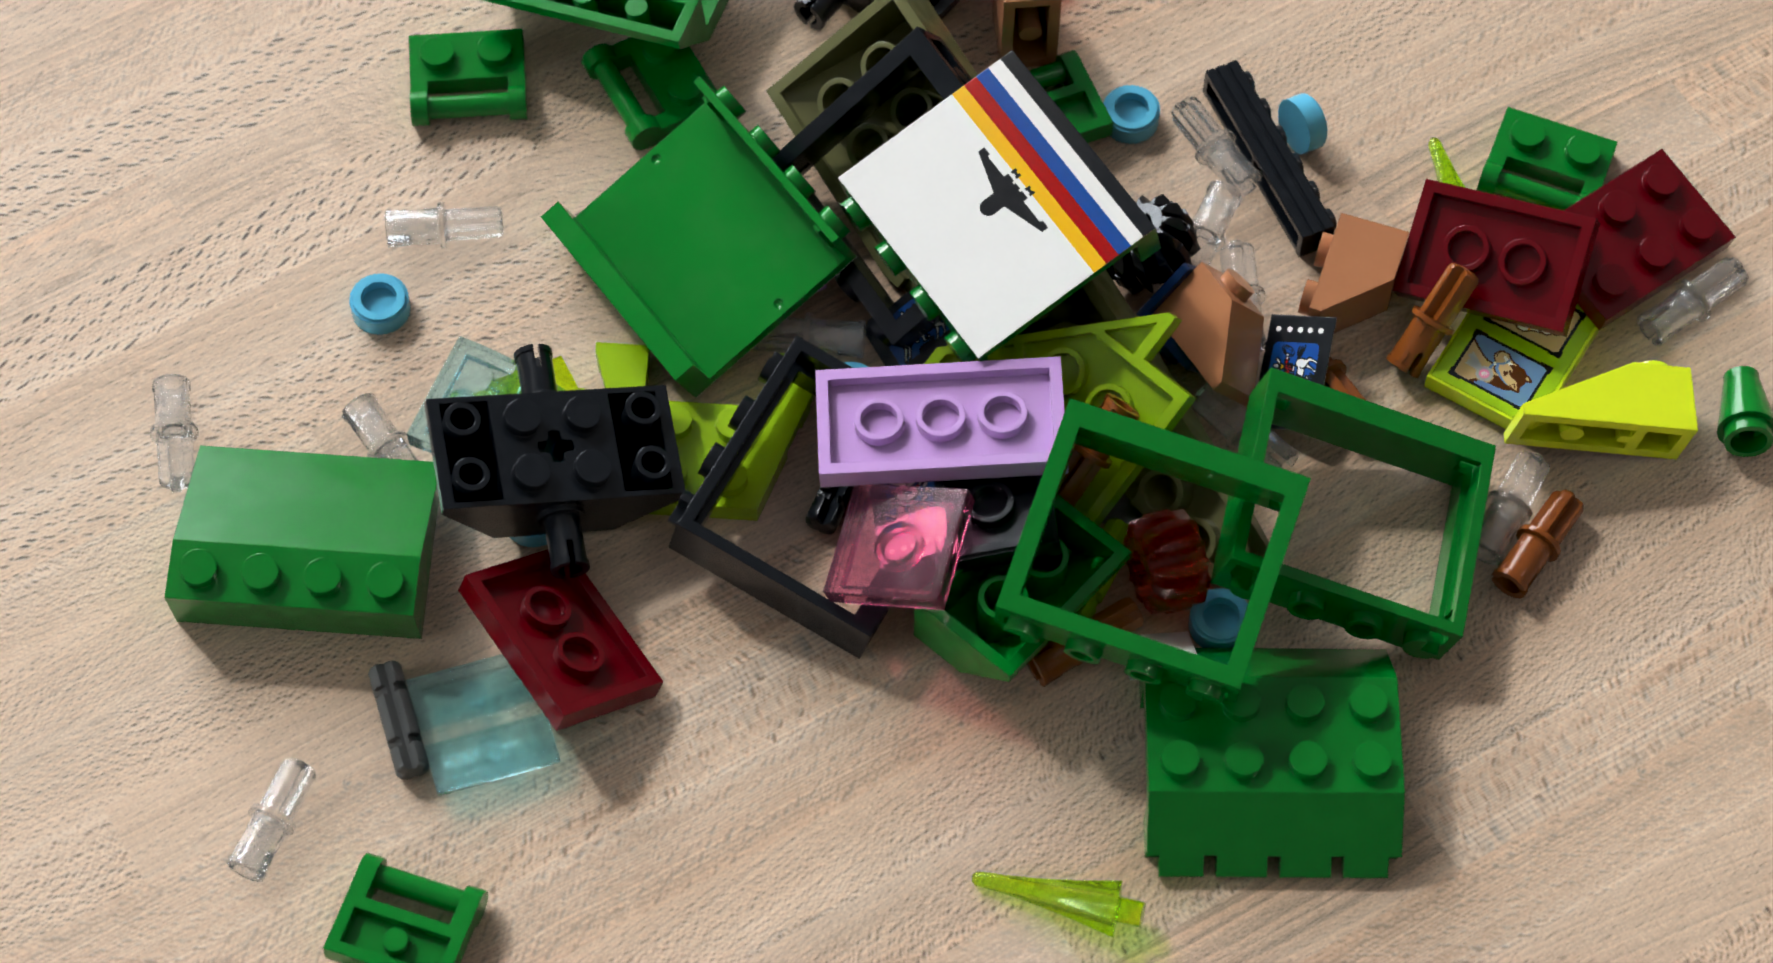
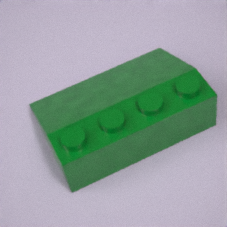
M200 445L173 537L164 596L176 621L422 639L439 503L434 463L431 461Z

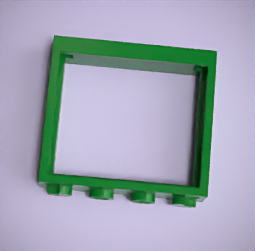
M1271 367L1250 393L1237 454L1264 462L1271 425L1275 424L1451 485L1452 488L1429 614L1285 564L1281 566L1269 603L1287 608L1290 614L1301 619H1319L1345 628V631L1354 637L1378 639L1401 647L1410 656L1439 660L1464 635L1496 446ZM1229 495L1210 583L1230 589V592L1239 598L1250 600L1264 557L1246 551L1255 504Z
M1070 398L995 608V622L1005 625L1003 630L1020 635L1021 641L1036 644L1039 643L1041 638L1065 645L1063 651L1077 660L1090 664H1099L1101 658L1124 665L1126 666L1124 672L1141 682L1159 685L1161 680L1165 679L1186 686L1185 693L1195 700L1202 702L1203 698L1222 704L1224 699L1236 703L1311 478ZM1075 445L1089 448L1279 512L1228 665L1022 596Z

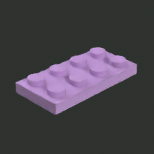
M1061 356L815 370L820 488L1043 475L1065 413Z

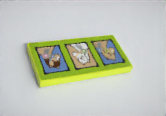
M1576 304L1567 337L1467 313L1427 374L1424 387L1507 429L1523 403L1563 389L1599 330L1578 304Z

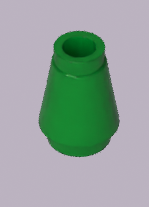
M1749 366L1733 367L1724 374L1717 426V436L1724 444L1726 450L1740 457L1760 455L1770 449L1773 444V412L1758 371Z

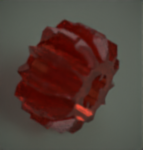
M1164 509L1143 514L1142 518L1129 521L1127 535H1125L1123 543L1125 547L1132 551V554L1126 564L1130 573L1129 581L1135 587L1136 598L1144 604V607L1151 614L1163 612L1170 614L1192 609L1194 605L1205 602L1208 593L1207 589L1211 585V578L1208 573V566L1211 562L1206 556V542L1199 535V526L1190 518L1184 509L1172 511Z

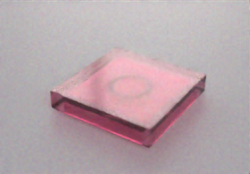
M885 484L854 486L823 593L829 600L837 603L944 610L975 499L968 489Z

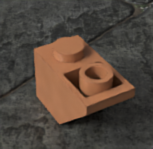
M1341 213L1334 234L1327 232L1322 234L1314 266L1323 269L1318 282L1307 279L1298 313L1306 316L1337 317L1334 333L1387 311L1409 232Z

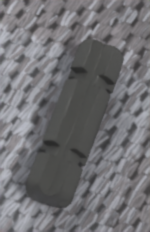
M397 661L376 664L371 667L368 674L396 776L403 780L422 776L429 770V763L401 664Z

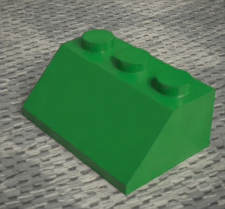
M1057 495L1054 508L1062 554L1034 560L1022 596L1076 614L1131 558L1132 551ZM1010 564L962 573V570L943 572L915 600L914 636L962 673L1010 682L1050 641L1041 638L1039 643L1036 644L1021 641L1020 635L1003 630L1005 625L995 622L996 604Z

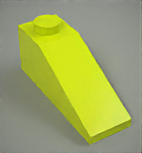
M1656 360L1641 363L1633 362L1523 403L1504 432V444L1677 459L1698 431L1691 368L1668 366L1666 363Z

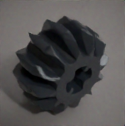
M1164 194L1155 197L1151 201L1142 195L1136 202L1156 227L1161 249L1143 262L1139 260L1133 251H1130L1106 269L1112 280H1115L1119 286L1127 288L1132 295L1141 292L1145 288L1152 294H1155L1161 284L1165 283L1182 264L1192 265L1190 257L1201 249L1197 241V232L1193 227L1194 222L1187 211L1181 209L1178 203L1169 201Z

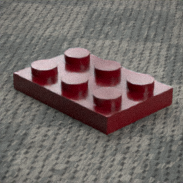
M1663 149L1564 210L1597 218L1600 223L1577 301L1579 307L1598 330L1603 329L1721 253L1736 238Z
M1426 179L1392 291L1397 296L1425 302L1447 266L1451 263L1460 264L1473 272L1479 279L1478 285L1461 309L1462 312L1567 337L1600 223L1594 217Z
M548 549L464 576L458 589L459 593L556 731L656 697L663 684V680L587 574L570 578L569 567L565 566V578H554L550 572L551 563Z

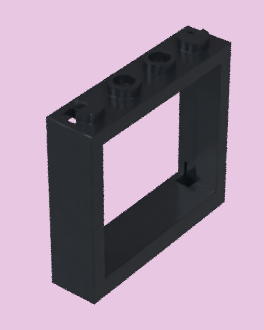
M917 26L786 144L773 160L783 172L793 165L803 176L920 70H922L943 100L972 80V78L941 37ZM815 193L808 198L809 202L818 212L825 208ZM847 237L842 238L857 257L835 276V280L849 298L855 302H862L872 316L867 323L875 336L888 347L893 345L908 349L942 320L937 316L932 321H929L916 304L901 315L893 304L894 301Z
M796 335L784 356L775 351L773 356L767 360L758 377V381L765 386L756 400L746 395L737 407L728 424V427L733 429L735 433L726 447L716 442L707 454L698 471V474L703 476L705 480L696 494L686 489L679 498L676 508L668 519V522L675 525L669 548L860 659L918 562L881 571L856 614H853L704 527V524L792 385L796 384L816 396L815 370L852 368Z

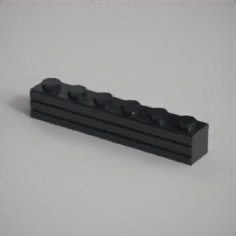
M1238 60L1205 71L1203 93L1293 245L1297 255L1301 257L1317 251L1323 232L1334 234L1337 226L1335 216L1329 208L1325 209L1322 205L1316 183L1313 180L1308 181L1300 156L1297 153H1292L1287 145V136L1281 125L1276 126L1273 122L1270 106L1265 98H1259L1256 93L1251 73L1243 71Z

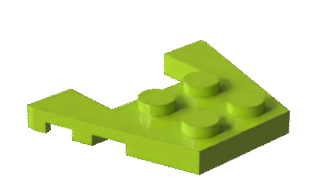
M596 342V361L604 388L648 386L651 356L650 349L646 345ZM796 384L792 385L709 518L758 521L788 458L787 452L799 428L803 427L809 415L810 404L815 395ZM669 401L685 490L687 489L696 494L705 480L703 476L698 474V471L707 454L716 442L726 447L735 433L733 429L728 427V424L739 405ZM678 501L650 514L671 515Z

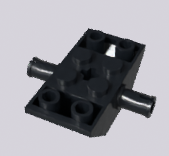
M533 344L520 347L513 354L514 362L517 365L521 393L425 400L424 407L441 514L492 538L546 534L551 575L554 578L564 579V567L568 566L570 578H576L590 570L583 532L614 530L679 501V498L685 491L666 385L558 391L552 362V348L549 345L538 344L539 357L535 358Z

